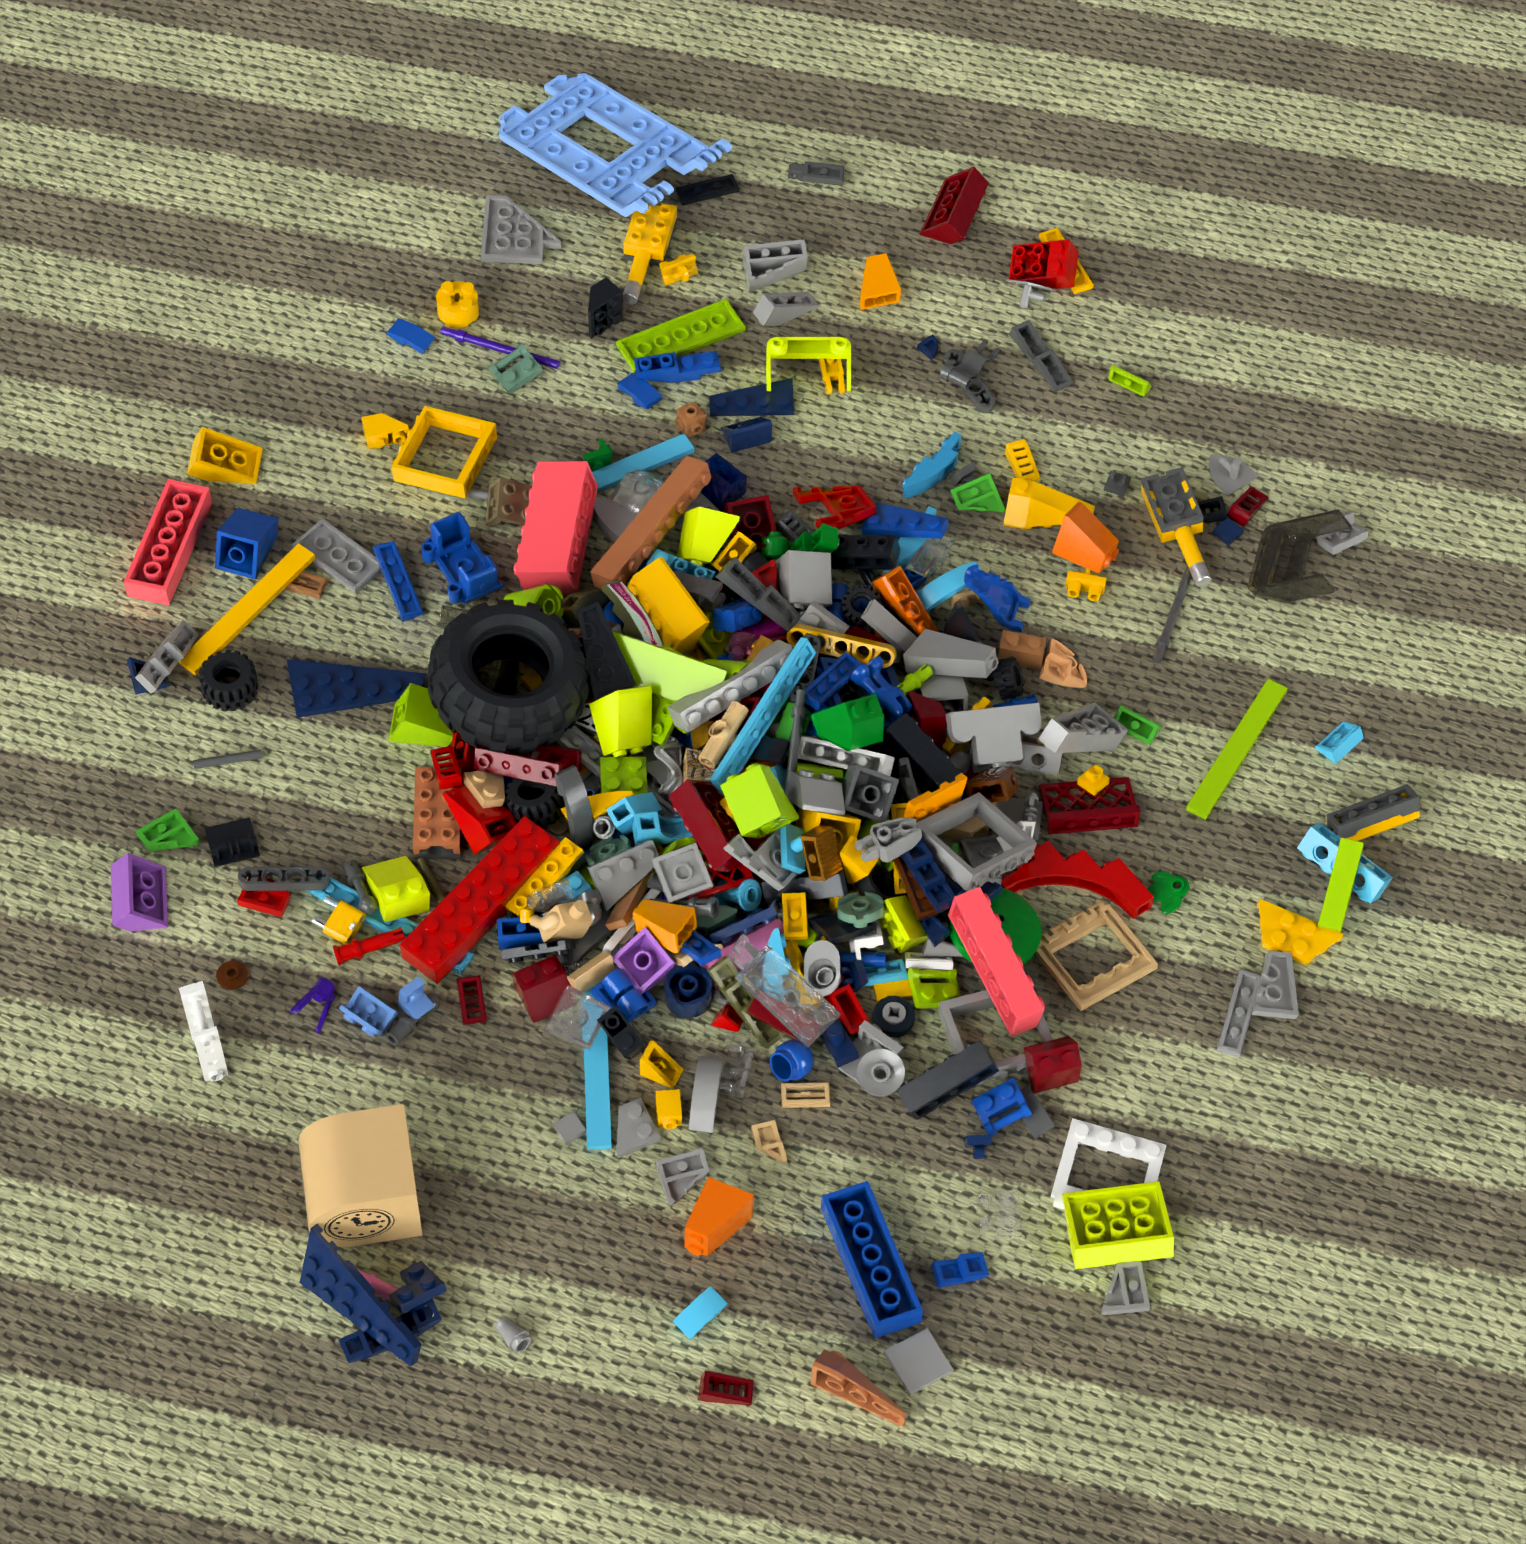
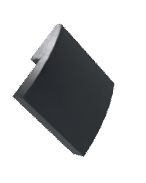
M837 908L808 918L807 921L818 937L824 936L827 941L834 945L873 931V924L871 922L864 928H856L853 923L840 920L837 917Z

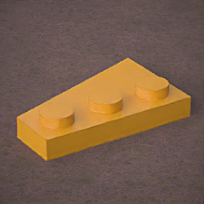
M961 773L955 776V781L951 783L946 781L940 784V789L934 792L927 791L908 801L903 818H914L916 822H920L960 802L968 777Z

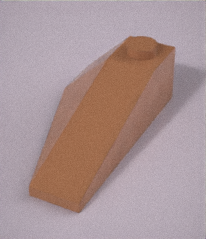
M824 1349L814 1361L811 1375L812 1385L897 1425L904 1426L906 1413L853 1364L844 1359L842 1354L836 1351L829 1352Z

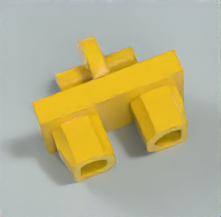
M693 253L689 255L682 254L676 260L671 262L664 261L659 264L665 286L680 280L687 282L690 276L698 274L696 256Z
M1087 568L1086 572L1078 570L1077 572L1068 571L1065 584L1067 596L1076 598L1079 597L1080 591L1088 592V599L1090 601L1098 602L1101 594L1104 595L1107 578L1090 573V570Z

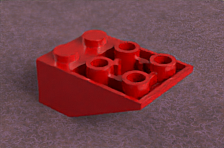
M1069 239L1013 245L1009 280L1030 282L1054 289L1073 288L1079 250Z
M466 785L442 793L473 854L494 848L517 824L511 811L504 805L482 808Z

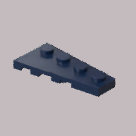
M793 379L771 382V391H767V384L710 395V416L794 415Z

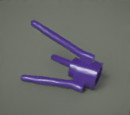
M319 978L310 991L290 1010V1013L300 1012L312 998L319 1003L326 1001L316 1028V1032L320 1033L330 1005L336 998L332 994L335 990L334 984L326 978Z

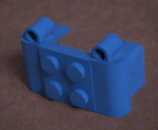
M460 512L453 513L431 523V537L427 538L421 546L422 560L425 563L436 562L449 582L448 598L451 603L457 604L462 602L466 605L505 587V584L500 583L498 580L497 566L489 555L484 556L476 542L470 538L469 524Z

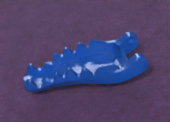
M978 564L968 567L964 576L965 585L982 599L995 619L1003 627L1012 631L1022 632L1023 623L1015 620V615L1018 607L1028 609L1031 600L1020 594L1013 582H1007L1006 578L1000 579V575H993L992 572L985 573V571L978 569Z

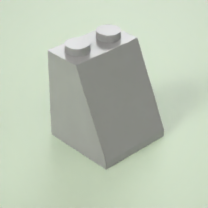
M788 550L775 561L777 564V580L780 594L797 611L807 609L813 600L825 609L832 605L831 553Z
M932 675L916 691L917 694L940 702L947 713L968 711V692L963 677ZM947 725L945 727L946 734H948Z

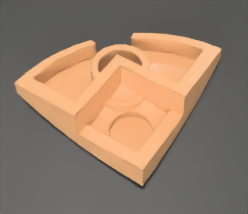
M1052 638L1044 657L1039 678L1066 687L1085 688L1087 685V676L1083 665L1080 664L1078 666L1079 673L1076 668L1077 661L1073 658L1074 653L1065 645Z

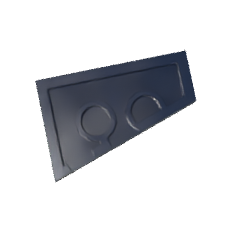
M776 899L770 902L769 908L764 910L758 908L747 914L745 919L738 918L712 931L709 936L713 944L718 941L720 944H724L732 940V935L741 932L743 935L754 930L753 925L760 922L765 925L776 919L775 915L778 914L781 907Z

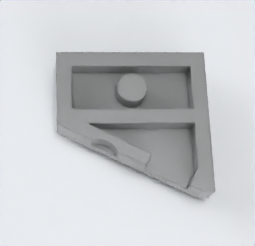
M1142 1261L1117 1263L1101 1315L1149 1311L1150 1303Z

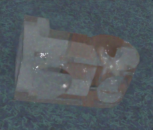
M562 880L532 892L527 897L526 902L528 908L534 909V912H546L551 905L559 902L561 904L576 902L569 881Z

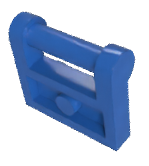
M1014 1077L971 1100L987 1134H991V1137L995 1136L996 1132L1020 1118L1024 1116L1027 1118L1033 1115ZM1019 1104L1020 1108L991 1123V1119Z

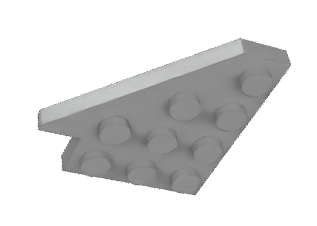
M486 195L481 262L543 264L544 249H561V241L507 196Z

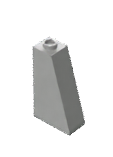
M925 629L903 654L905 671L907 673H914L923 664H926V666H930L933 675L987 678L998 665L995 647Z

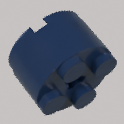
M689 963L685 967L679 965L673 967L665 979V1003L668 1009L682 1019L694 1018L706 1012L711 1006L712 978L708 971L702 966H694L693 963Z

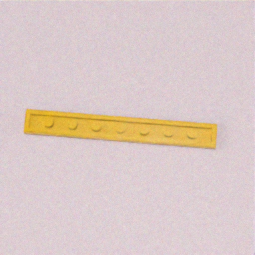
M298 543L189 649L185 657L179 661V664L196 676L204 660L208 661V657L211 654L215 656L217 655L216 652L222 651L316 559L315 554Z

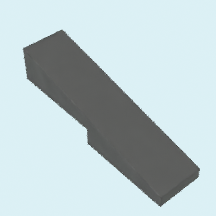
M1030 320L1011 328L1010 337L1054 392L1073 384L1052 349L1048 350Z
M736 557L727 562L715 576L788 632L802 617L772 585L766 588Z

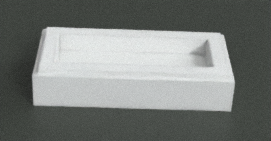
M906 952L905 967L953 970V958L946 956H923L922 953Z

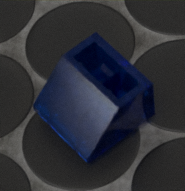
M716 452L705 461L708 463L711 479L708 485H705L700 492L723 512V506L726 503L738 500L747 492V476Z

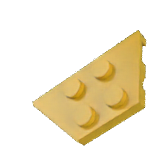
M1262 899L1258 902L1262 947L1271 951L1292 953V960L1307 965L1317 955L1327 951L1331 945L1341 941L1343 937L1341 932L1318 927L1317 922Z

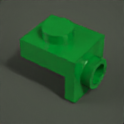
M603 438L598 439V450L583 454L584 461L588 462L591 471L611 464L613 452L610 445H606Z

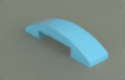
M976 561L948 571L917 592L929 615H931V609L967 587L964 582L965 572L968 567L977 564Z

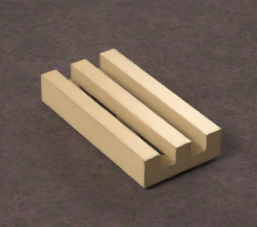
M829 1082L781 1083L782 1108L830 1107ZM786 1090H825V1092L786 1093Z

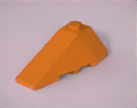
M900 565L872 582L873 589L878 591L882 601L919 636L925 629L939 632Z

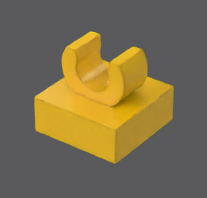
M1095 764L1094 767H1090L1078 777L1077 785L1095 796L1109 784L1110 778L1103 774L1101 767Z

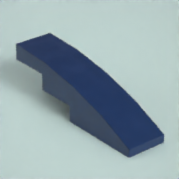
M921 839L911 850L902 854L901 857L937 914L951 907L956 895L948 886L944 874L934 862L933 854Z

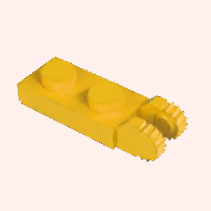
M820 358L819 364L827 395L832 394L831 381L837 380L839 392L845 393L844 371L841 359Z

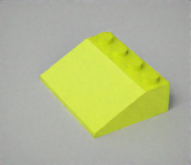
M1159 1181L1062 1193L1075 1269L1174 1257V1236Z

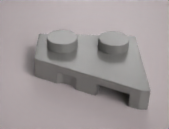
M641 1098L619 1106L617 1158L661 1141V1137Z
M703 1148L655 1162L668 1207L673 1206L710 1172Z

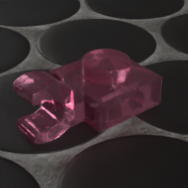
M745 632L732 633L728 652L734 653L733 661H742L744 654L749 655L751 653L750 649L755 641L754 634H747Z

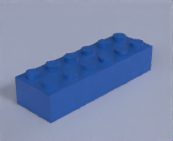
M865 1181L823 1195L820 1209L874 1339L920 1324L923 1315L922 1307L869 1182Z

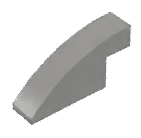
M596 496L592 517L605 537L614 544L639 512ZM658 544L651 551L650 556L645 560L649 561V559L652 557L656 549H658Z

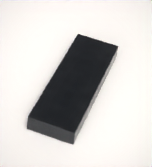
M733 174L676 187V193L682 206L739 192V186Z

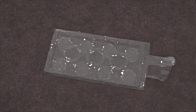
M741 935L728 954L730 960L741 969L735 979L809 1048L841 1014L769 945L759 951L748 941L749 939L746 935Z

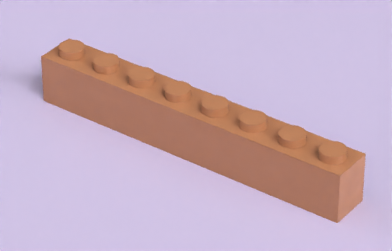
M686 455L590 571L594 587L602 589L604 583L619 580L626 585L628 579L638 570L642 562L650 556L651 551L662 541L664 535L674 526L678 518L685 513L687 507L698 497L700 491L705 485H708L711 479L708 463Z

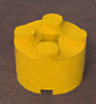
M446 281L441 284V288L436 295L437 313L440 321L451 328H465L473 321L475 322L479 316L478 294L474 285L471 282Z

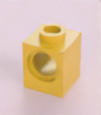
M680 1089L656 1091L658 1127L674 1129L677 1126H682Z

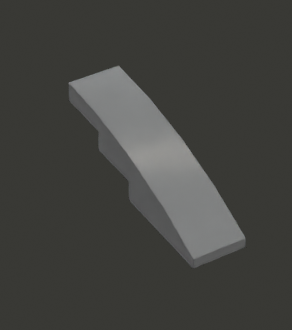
M183 619L156 649L135 678L150 694L154 692L163 679L172 672L176 664L185 657L199 634Z

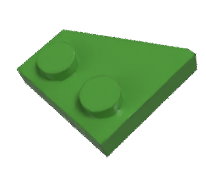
M990 472L950 489L958 510L1006 511Z
M176 808L136 831L138 838L149 852L197 846L200 844L199 838Z

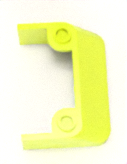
M844 337L771 338L767 342V391H771L772 359L820 358L847 359V391H851V342Z

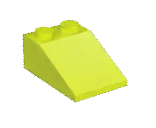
M407 856L362 867V872L366 876V881L373 897L377 900L379 911L385 923L429 911L430 892L422 875Z

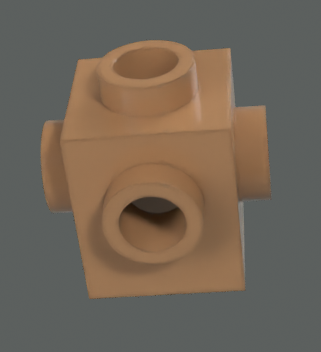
M693 402L677 409L675 424L679 431L685 434L687 438L705 432L707 415L703 408L700 409L697 403Z

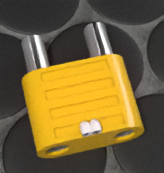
M326 896V899L329 901L324 899V903L334 908V911L327 922L315 916V920L312 919V923L322 928L323 933L343 944L350 943L364 922L366 913L343 900L339 902L330 896Z

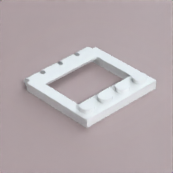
M1072 1118L1050 1197L1055 1199L1053 1207L1064 1210L1062 1193L1086 1191L1067 1185L1078 1144H1086L1096 1147L1098 1150L1114 1152L1126 1158H1135L1148 1163L1144 1183L1157 1182L1167 1145Z

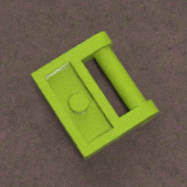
M910 967L908 969V979L915 1008H939V1002L961 997L956 980V968L953 967V970H919L918 967ZM919 979H946V983H920Z

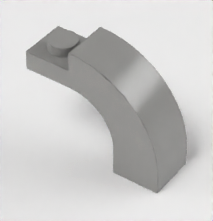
M714 1055L699 1057L688 1130L713 1133L724 1059Z

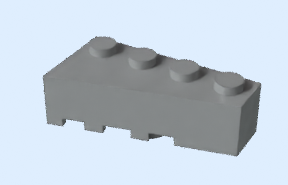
M1094 702L1051 718L1039 740L1047 750L1054 753L1113 751L1118 747L1128 729Z

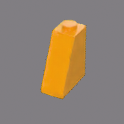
M887 254L867 257L860 294V310L900 302L901 288Z
M643 899L633 911L632 918L635 921L636 932L639 933L644 927H647L659 943L673 953L680 951L683 943L689 939L692 931L697 928L694 907Z

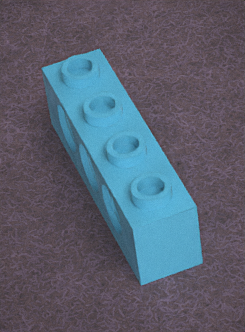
M1319 822L1310 827L1297 849L1302 852L1305 858L1319 864L1325 873L1331 874L1341 838ZM1323 846L1327 848L1328 855L1323 852ZM1362 854L1352 890L1357 893V896L1362 901L1371 904L1380 898L1393 877ZM1359 874L1364 876L1365 883L1360 880Z

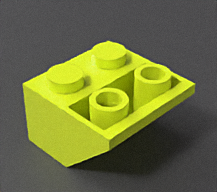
M906 895L884 900L885 916L880 918L879 922L883 929H887L890 935L888 939L894 949L897 948L899 953H902L925 942L927 934L920 921H917Z

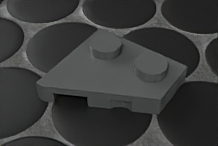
M908 757L900 758L897 773L899 782L896 791L901 802L908 803V801L918 797V792Z

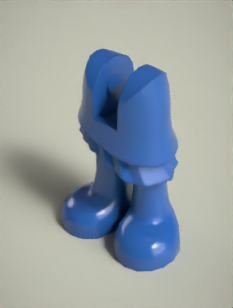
M877 656L868 665L864 663L857 667L851 674L850 679L871 695L876 694L881 708L892 718L897 719L902 714L910 712L913 707L903 690H900L897 686L890 685L883 678L880 670L884 665V660Z

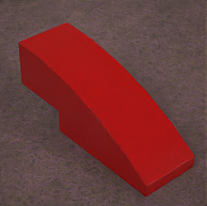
M840 982L834 992L823 997L835 1018L840 1020L849 1036L859 1032V1026L864 1020L869 1022L850 984L841 986Z

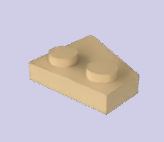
M483 771L466 772L463 774V783L482 808L503 806L505 800L503 775Z

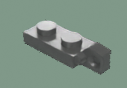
M808 161L800 165L789 164L788 178L798 179L803 182L842 186L845 166Z

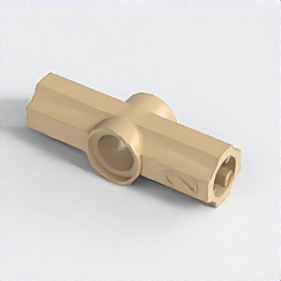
M732 701L722 719L711 725L709 729L711 737L698 758L703 765L715 769L725 751L730 749L738 736L736 734L748 715L749 710L746 706Z

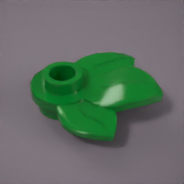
M1165 871L1153 874L1152 880L1154 884L1147 888L1154 896L1153 901L1161 902L1163 914H1169L1177 910L1181 905L1182 898L1189 892L1188 880L1182 876H1173ZM1176 884H1181V885H1182V886H1181L1180 888H1178V889L1174 888V885H1176Z

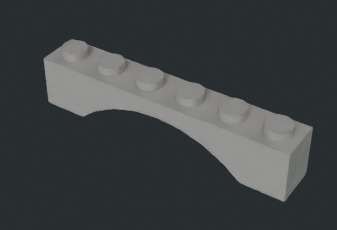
M778 639L760 650L749 665L731 678L711 688L686 695L667 706L675 726L690 732L726 710L732 701L739 702L772 682L792 652V645Z

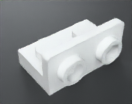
M879 919L871 922L873 924L872 932L849 940L851 953H856L857 960H861L860 948H875L878 945H883Z

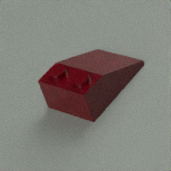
M769 495L729 502L723 506L724 513L740 516L739 522L730 533L731 540L738 531L756 544L757 550L754 553L761 552V541L764 537L769 536V532H777Z

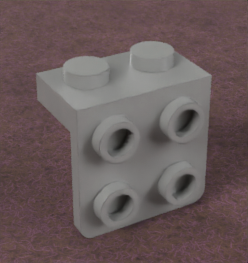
M864 1020L859 1026L858 1038L853 1043L858 1051L859 1058L838 1069L859 1084L857 1066L866 1053L875 1049H887L896 1053L902 1060L903 1046L896 1038H890L884 1034L876 1024H870ZM879 1071L877 1073L878 1078H884L886 1076V1073L884 1071Z

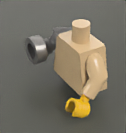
M598 890L586 891L577 897L576 902L558 904L543 917L534 915V909L520 910V922L530 923L531 926L539 929L544 943L583 938L589 927L601 919L602 911L599 904L602 898Z

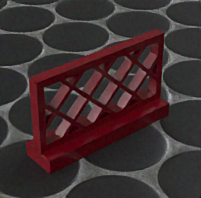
M1129 777L1110 778L1109 784L1103 788L1104 791L1100 795L1096 794L1095 796L1077 785V781L1039 785L1047 820L1048 835L1133 828L1139 825L1140 809L1139 805H1136ZM1115 785H1125L1126 789L1120 793L1113 789ZM1078 789L1081 793L1076 797L1069 793V790ZM1046 791H1055L1059 795L1054 799L1048 796ZM1110 793L1117 797V799L1111 802L1104 797ZM1087 795L1095 800L1088 804L1082 799ZM1065 797L1071 800L1072 803L1066 806L1059 801ZM1121 801H1124L1130 806L1120 807L1118 806V804ZM1100 802L1108 808L1097 809L1095 806ZM1078 804L1085 808V810H1073V808ZM1055 806L1061 809L1063 812L1051 813L1050 810Z

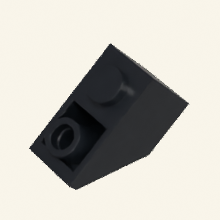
M616 1005L597 1019L600 1026L624 1058L631 1060L647 1048L648 1043Z

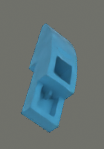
M954 432L950 438L944 440L941 450L935 452L932 459L925 456L921 463L918 462L915 465L913 474L910 477L907 476L902 484L904 498L907 499L929 490L952 472L957 466V451L961 445V434Z

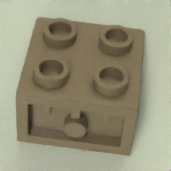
M501 477L490 484L486 526L495 527L501 521L521 526L525 525V509L529 506V490L532 486Z

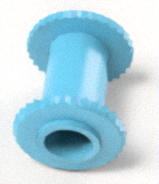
M721 879L716 887L726 884L727 881ZM746 879L739 887L715 894V897H718L720 906L728 905L733 907L735 903H739L742 909L753 911L761 902L762 890L757 881Z

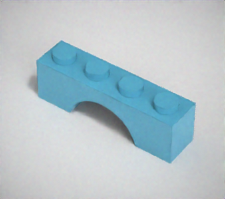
M657 811L634 814L632 831L635 846L649 839L653 840L654 845L671 844L680 838L694 837L684 827L682 818L663 817Z

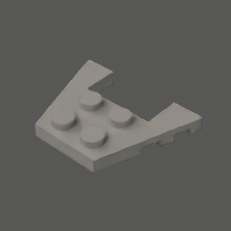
M780 829L771 833L755 851L752 850L740 834L733 837L724 847L726 852L778 891L785 888L797 875L795 872L781 868Z

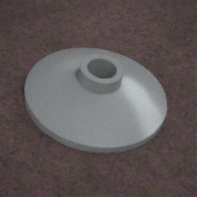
M875 1049L866 1053L857 1066V1079L860 1086L867 1093L874 1096L883 1097L893 1094L901 1087L905 1078V1067L902 1060L896 1053L887 1049ZM879 1071H884L886 1073V1076L884 1078H878L877 1073Z

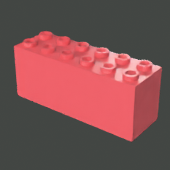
M587 461L537 462L536 470L532 474L533 486L529 490L530 501L529 506L525 509L526 521L525 525L521 528L522 541L518 544V560L514 564V574L517 575L520 585L524 590L548 584L557 587L562 596H568V594L579 590L598 484Z

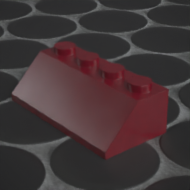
M974 166L944 179L922 227L921 236L948 244L961 242L965 239L968 228L973 222V217L979 209V204L989 184Z
M687 779L668 797L672 801L673 809L683 819L684 827L695 838L698 849L706 856L707 864L714 871L728 872L743 865L724 850L727 843L733 837L740 834L736 823L720 805L722 797L711 782ZM742 836L752 850L755 851L747 837Z

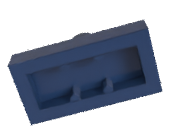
M839 1019L820 1027L818 1034L838 1068L859 1058L858 1051Z

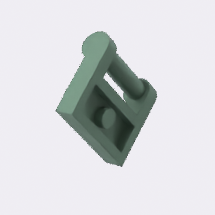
M522 343L517 345V349L497 363L487 366L488 370L508 394L515 392L543 372L540 364ZM521 355L524 357L502 374L499 372Z

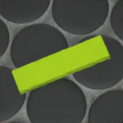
M1346 838L1340 839L1318 927L1338 932L1342 931L1364 847L1363 842Z

